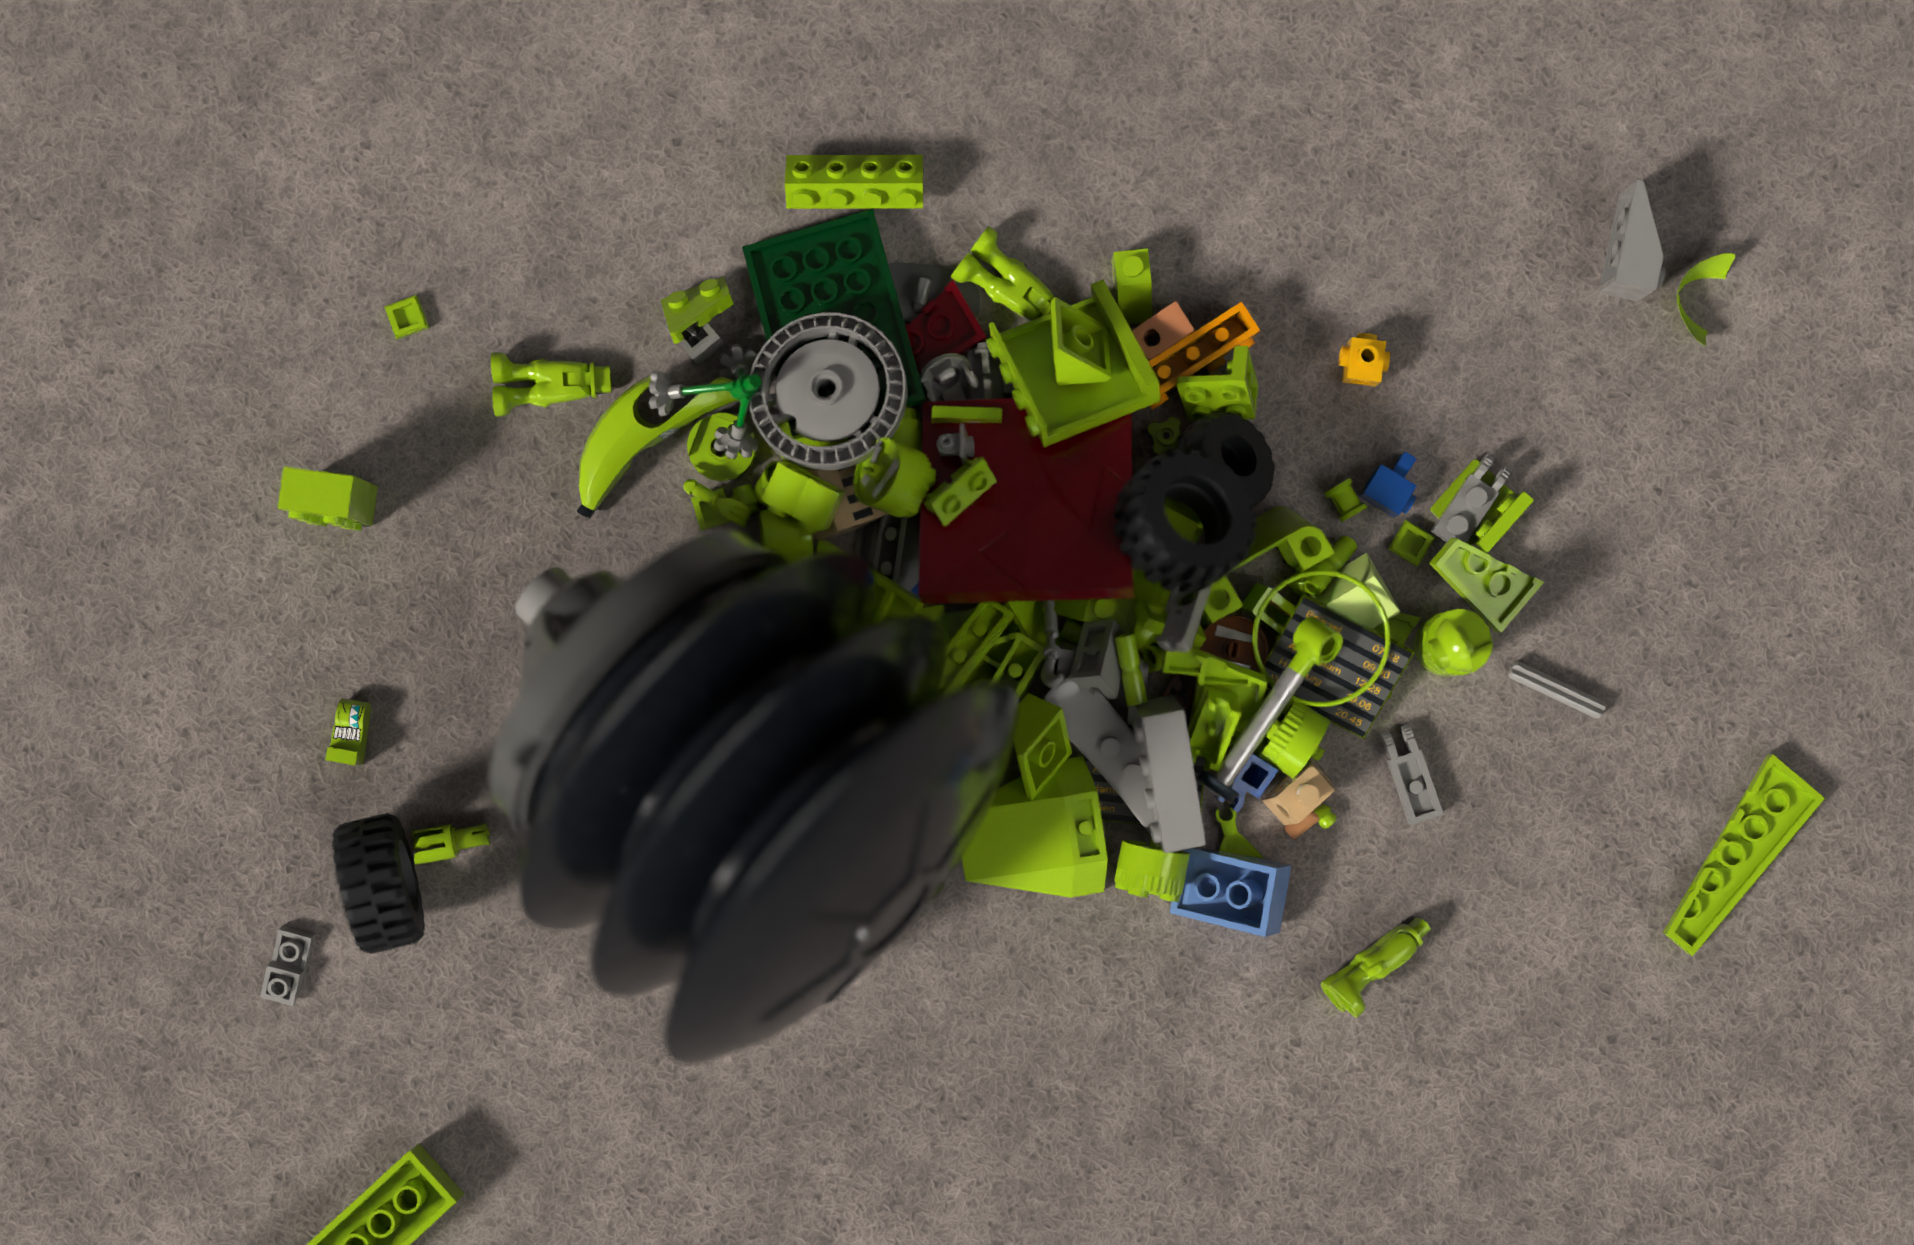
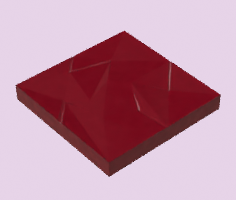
M1014 398L927 401L923 403L922 452L929 458L930 467L936 470V481L932 487L928 488L926 495L931 494L944 482L950 485L953 482L950 476L963 466L960 456H940L937 448V440L940 436L960 433V424H964L967 435L973 436L974 457H969L968 459L972 461L975 457L978 459L983 457L996 482L945 527L940 522L936 513L932 514L924 506L923 503L927 500V497L922 500L920 509L918 588L921 603L1134 598V568L1130 565L1132 560L1128 554H1123L1119 546L1122 540L1121 537H1116L1114 524L1118 520L1114 519L1113 516L1114 506L1118 503L1117 496L1120 490L1133 477V412L1044 447L1038 435H1031L1025 417L1028 415L1025 409H1018ZM932 406L1001 408L1002 422L932 423Z

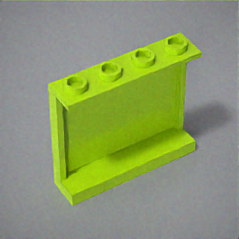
M1104 279L1091 284V298L1071 306L1108 327L1111 379L1107 382L1057 386L1051 313L1001 333L998 332L994 322L989 323L991 338L986 339L991 356L993 359L999 357L1002 363L999 365L1001 375L1006 384L1012 383L1015 389L1012 391L1015 403L1019 410L1025 409L1028 415L1025 417L1028 429L1032 436H1039L1044 447L1160 402L1159 380Z

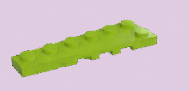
M1768 754L1662 933L1688 955L1693 956L1825 798L1775 755Z

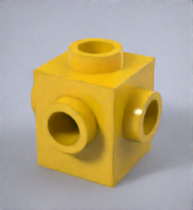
M1357 333V337L1349 339L1346 346L1342 345L1338 361L1339 366H1344L1342 383L1372 387L1380 384L1382 372L1388 371L1390 363V352L1385 351L1386 341L1377 340L1378 336L1374 334ZM1361 355L1365 356L1368 362L1364 361Z

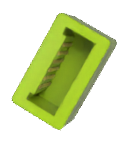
M1256 583L1240 608L1255 619L1261 604L1273 589ZM1276 593L1266 606L1259 623L1275 635L1281 637L1297 607Z

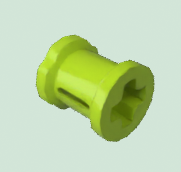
M1351 478L1324 493L1326 498H1331L1340 513L1339 519L1341 523L1367 508L1366 504L1361 503L1353 490Z

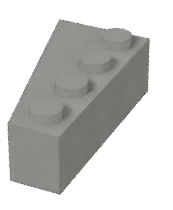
M1173 695L1148 699L1146 703L1132 705L1135 722H1133L1134 734L1137 743L1140 744L1142 754L1139 756L1142 776H1146L1148 789H1144L1148 810H1153L1155 822L1150 823L1153 842L1159 843L1164 853L1206 845L1184 709Z

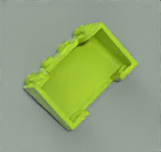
M1277 506L1256 517L1257 526L1253 529L1256 533L1254 544L1249 548L1250 553L1246 559L1235 569L1275 546L1289 566L1294 568L1295 565L1300 564L1303 571L1333 555L1335 552L1320 529L1287 506ZM1226 576L1211 586L1200 619L1204 626L1218 621L1243 606ZM1193 593L1186 595L1190 603L1195 598V594Z

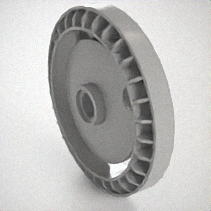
M818 313L807 315L788 323L764 344L756 356L750 371V375L757 374L762 380L761 386L752 395L749 403L752 419L756 427L775 452L801 467L814 470H837L848 468L867 460L873 455L878 445L881 446L883 443L881 438H892L901 423L906 409L908 396L907 378L902 361L893 344L880 330L869 322L847 314ZM828 337L826 340L808 343L791 354L779 371L775 393L769 395L771 381L776 369L792 350L810 340ZM838 337L847 338L849 341L848 343L840 341ZM858 343L871 350L881 361L885 369L887 379L886 398L877 418L873 413L879 399L878 375L870 359L857 348ZM832 385L836 387L835 392L829 397H821L819 395L825 386ZM777 404L780 413L772 415L770 406ZM796 419L797 426L794 431L807 439L831 442L847 438L851 435L855 439L842 445L815 447L792 439L777 425ZM869 422L871 426L862 433L860 429ZM879 439L875 445H872V442Z

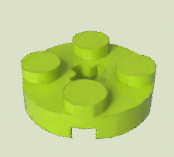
M716 413L707 416L705 419L697 422L689 433L687 451L690 461L695 469L709 480L716 482L736 480L749 470L755 459L756 451H753L752 456L748 458L743 457L738 452L737 458L731 459L725 453L722 457L716 456L717 450L712 448L713 443L718 439L715 437L717 428H728L730 424L737 420L738 417L733 414Z

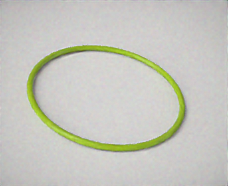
M1311 570L1284 580L1268 594L1261 604L1254 621L1252 646L1258 668L1263 675H1266L1267 682L1273 687L1276 683L1262 664L1258 651L1257 635L1261 616L1274 595L1291 582L1313 575L1337 576L1363 589L1372 598L1383 619L1385 648L1382 660L1370 680L1359 690L1346 697L1325 702L1309 701L1294 695L1290 699L1303 705L1327 707L1339 705L1358 697L1376 681L1389 655L1391 633L1384 607L1377 596L1364 583L1338 571Z

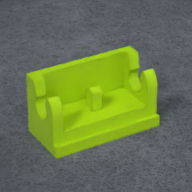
M1203 686L1187 727L1193 763H1195L1197 755L1202 756L1207 760L1206 764L1209 769L1219 770L1241 715L1237 693Z

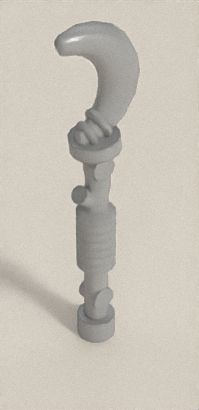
M1053 600L1043 601V606H1045L1043 626L1044 633L1047 635V643L1043 651L1046 660L1042 666L1041 678L1047 687H1056L1064 680L1065 676L1063 674L1054 675L1056 659L1061 656V649L1055 643V638L1058 637L1057 614L1054 611L1055 602Z

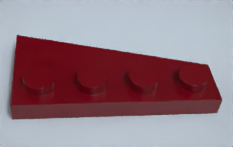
M954 280L944 288L945 290L934 301L931 300L909 325L906 324L919 375L925 365L932 359L947 353L963 355L977 347L978 343H983L987 339Z

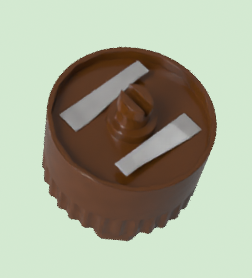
M1225 616L1203 628L1207 639L1199 650L1255 672H1261L1256 663L1252 646L1254 622L1241 616ZM1258 627V651L1264 666L1267 660L1268 646L1263 632Z

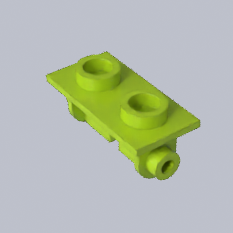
M975 457L972 461L968 459L965 461L966 464L950 476L953 481L950 485L944 482L931 494L926 495L927 500L923 503L924 506L932 514L936 513L944 527L996 482L983 457L980 459Z

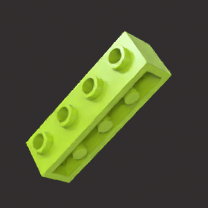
M786 155V208H923V155Z

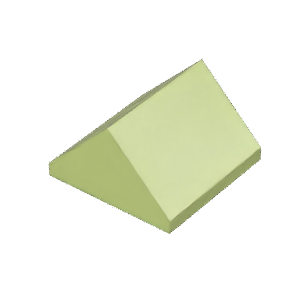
M1368 553L1363 554L1338 571L1358 579L1370 588L1380 600L1388 619L1401 612ZM1335 576L1320 596H1313L1309 593L1312 600L1370 630L1383 623L1381 613L1372 598L1359 586L1346 579Z

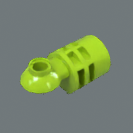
M1455 609L1431 615L1418 627L1414 641L1415 654L1420 664L1433 674L1446 677L1475 672L1487 662L1493 647L1492 636L1485 621L1478 614L1465 609Z

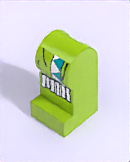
M345 698L340 699L336 709L330 747H327L325 761L355 766L364 764L371 714V704L369 702Z

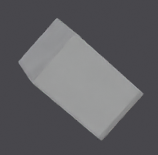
M696 323L682 332L684 340L679 343L697 366L724 346L720 337L708 323L701 328Z

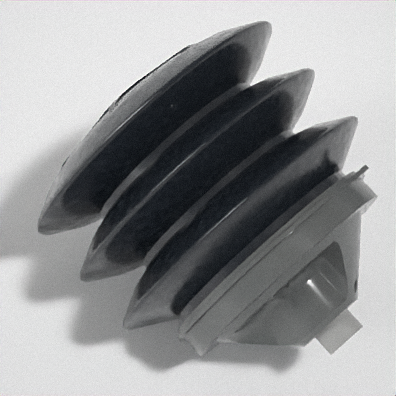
M733 530L715 531L691 538L672 547L636 570L626 579L620 578L609 571L590 572L573 579L560 567L550 568L538 575L525 588L516 604L517 616L529 626L523 643L520 697L509 714L494 749L490 765L489 785L494 801L509 815L513 830L527 842L518 883L521 907L525 916L533 924L546 929H575L597 922L590 950V969L595 985L602 992L615 996H634L676 982L663 1023V1043L666 1054L672 1061L687 1065L702 1064L745 1049L779 1034L821 1005L830 1003L839 997L906 931L913 921L940 894L945 887L946 879L962 858L979 829L1001 784L1018 722V703L1013 689L1002 682L984 681L967 685L937 698L944 674L947 653L942 629L932 619L920 616L896 617L872 626L877 601L876 583L868 563L857 555L845 552H824L788 563L779 553L772 549L760 547L742 532Z

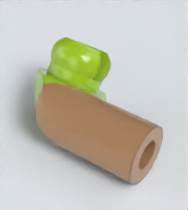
M1322 804L1300 823L1286 825L1284 828L1287 834L1296 840L1317 822L1321 828L1327 829L1336 822L1337 818L1330 811L1331 807Z

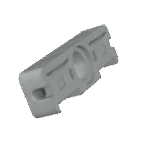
M1211 586L1201 591L1196 589L1190 593H1182L1178 590V587L1171 591L1165 608L1168 617L1161 637H1156V641L1163 650L1187 652L1191 649ZM1192 593L1195 594V598L1190 604L1186 606L1180 605L1184 596Z

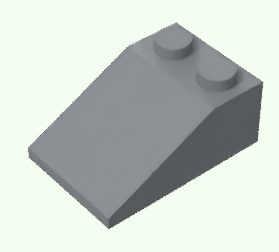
M1636 180L1618 196L1598 293L1639 301L1661 287L1666 270L1665 267H1661L1664 256L1644 181Z

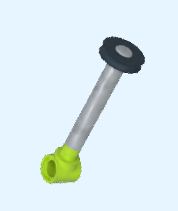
M1315 617L1306 618L1297 627L1293 637L1295 645L1293 649L1297 653L1223 759L1219 770L1211 775L1200 768L1201 774L1195 776L1197 780L1206 785L1210 792L1225 798L1234 805H1236L1234 803L1235 797L1241 796L1230 788L1235 778L1313 665L1320 666L1321 663H1329L1338 655L1342 648V635Z

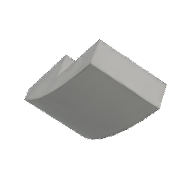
M285 925L278 929L272 961L266 967L261 998L290 1006L295 1005L316 934Z

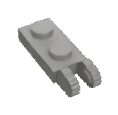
M1487 453L1474 472L1467 476L1431 532L1445 542H1448L1450 538H1456L1467 543L1499 495L1498 491L1511 474L1512 469L1505 465L1498 471L1491 485L1488 486L1480 480L1493 464L1494 457Z
M1410 725L1401 726V736L1409 753L1398 756L1392 735L1388 731L1381 733V739L1389 758L1387 763L1408 824L1411 826L1444 815L1422 749L1418 748Z

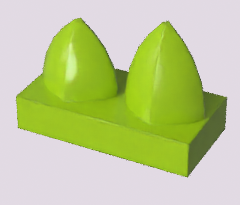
M1142 598L1139 599L1133 608L1138 618L1133 629L1138 650L1148 646L1156 640V637L1162 634L1168 617V613L1165 610L1166 607ZM1200 622L1192 647L1198 649L1201 648L1207 639Z

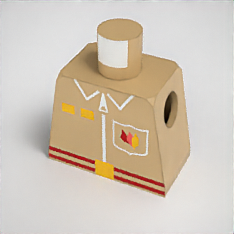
M1310 758L1294 778L1287 776L1262 801L1283 825L1298 824L1335 791L1331 779Z

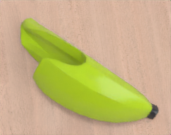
M651 374L636 382L606 409L587 437L579 463V493L582 504L577 509L578 514L591 518L595 510L630 469L632 459L640 452L649 447H655L677 430L705 413L739 400L735 399L730 391L698 393L665 422L652 424L641 417L637 406L640 396L649 388V383L652 381ZM719 377L710 384L726 383L734 380Z

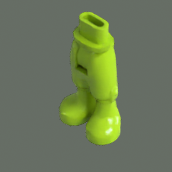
M988 226L970 250L973 255L967 253L952 273L951 278L959 283L972 282L985 289V292L993 302L1003 304L1028 320L1032 321L1050 314L1051 300L1054 297L1052 292L1025 267L1023 262L1014 258H1008L998 248V233L991 226ZM974 256L998 270L1002 277L999 278L992 275L981 266Z
M491 352V374L494 384H508L519 381L535 382V385L525 388L493 386L492 400L495 417L506 416L514 407L524 404L546 408L551 404L575 401L590 396L597 398V393H612L610 365L595 366V362H590L589 367L587 363L548 361L544 358L534 360L529 364H519L511 362L505 353Z
M1416 917L1408 925L1400 924L1394 927L1372 946L1357 953L1350 962V965L1330 974L1320 982L1323 992L1341 1012L1347 1010L1352 1016L1358 1018L1365 1011V1003L1361 991L1368 983L1376 979L1385 978L1392 971L1405 964L1414 955L1417 947L1423 944L1421 938L1431 930L1430 926L1423 919Z

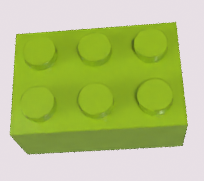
M283 467L277 509L289 512L288 518L296 519L310 525L328 527V524H332V526L341 527L342 529L362 531V525H373L378 486L351 475Z

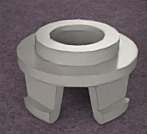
M947 353L932 359L925 365L919 375L927 401L966 400L963 390L968 383L973 388L979 386L978 378L974 371H972L969 361L963 355L957 353ZM935 376L939 381H933L932 379Z

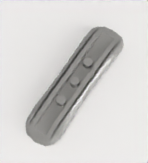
M1069 677L1065 678L1058 686L1053 687L1045 696V701L1063 708L1069 739L1101 773L1151 835L1150 823L1155 822L1153 810H1148L1144 789H1148L1146 776H1142L1139 756L1142 754L1135 734L1098 688L1092 687L1094 689V696L1090 698L1081 691L1075 682L1072 683Z

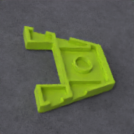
M1191 647L1187 652L1164 650L1162 661L1163 673L1197 676L1190 719L1204 685L1237 693L1241 715L1228 747H1232L1264 701L1267 686L1266 675Z

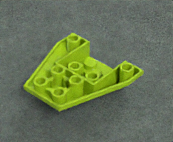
M1083 756L1067 758L1033 800L1027 798L1022 776L998 789L985 818L961 858L964 881L1070 898L1104 892L1108 857L1097 789Z

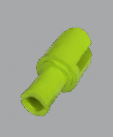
M487 823L457 829L452 824L411 831L412 839L414 840L412 842L413 852L416 853L414 855V863L416 865L457 858L462 849L491 844V839L488 838L490 832Z

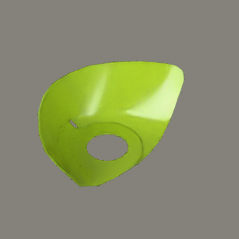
M1733 253L1715 255L1696 264L1683 277L1677 291L1676 303L1681 317L1689 332L1704 346H1706L1708 331L1697 325L1687 316L1680 304L1678 292L1684 285L1697 279H1726L1727 271L1735 259V254Z

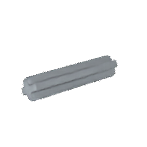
M1514 662L1509 669L1508 677L1593 718H1600L1605 711V701L1522 662Z

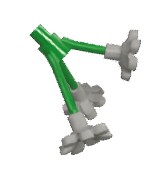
M734 344L730 348L732 355L727 353L719 355L718 361L724 367L717 370L718 377L734 380L731 382L684 387L683 384L672 385L668 373H662V371H653L651 373L652 381L649 383V391L655 396L649 399V405L651 409L658 408V413L661 417L669 415L670 411L673 410L674 399L684 398L687 394L730 391L731 395L735 399L740 400L741 403L738 418L728 428H717L715 437L718 439L714 443V448L717 451L727 449L725 454L731 459H736L738 452L743 457L748 458L752 456L753 451L758 450V440L753 438V430L747 427L745 422L752 395L756 393L758 387L762 384L759 375H750L754 364L753 361L757 356V352L754 349L749 348L743 353L741 345Z

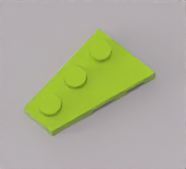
M1450 538L1429 563L1495 632L1499 633L1503 632L1544 583V581L1521 572L1520 569L1505 564L1456 538Z

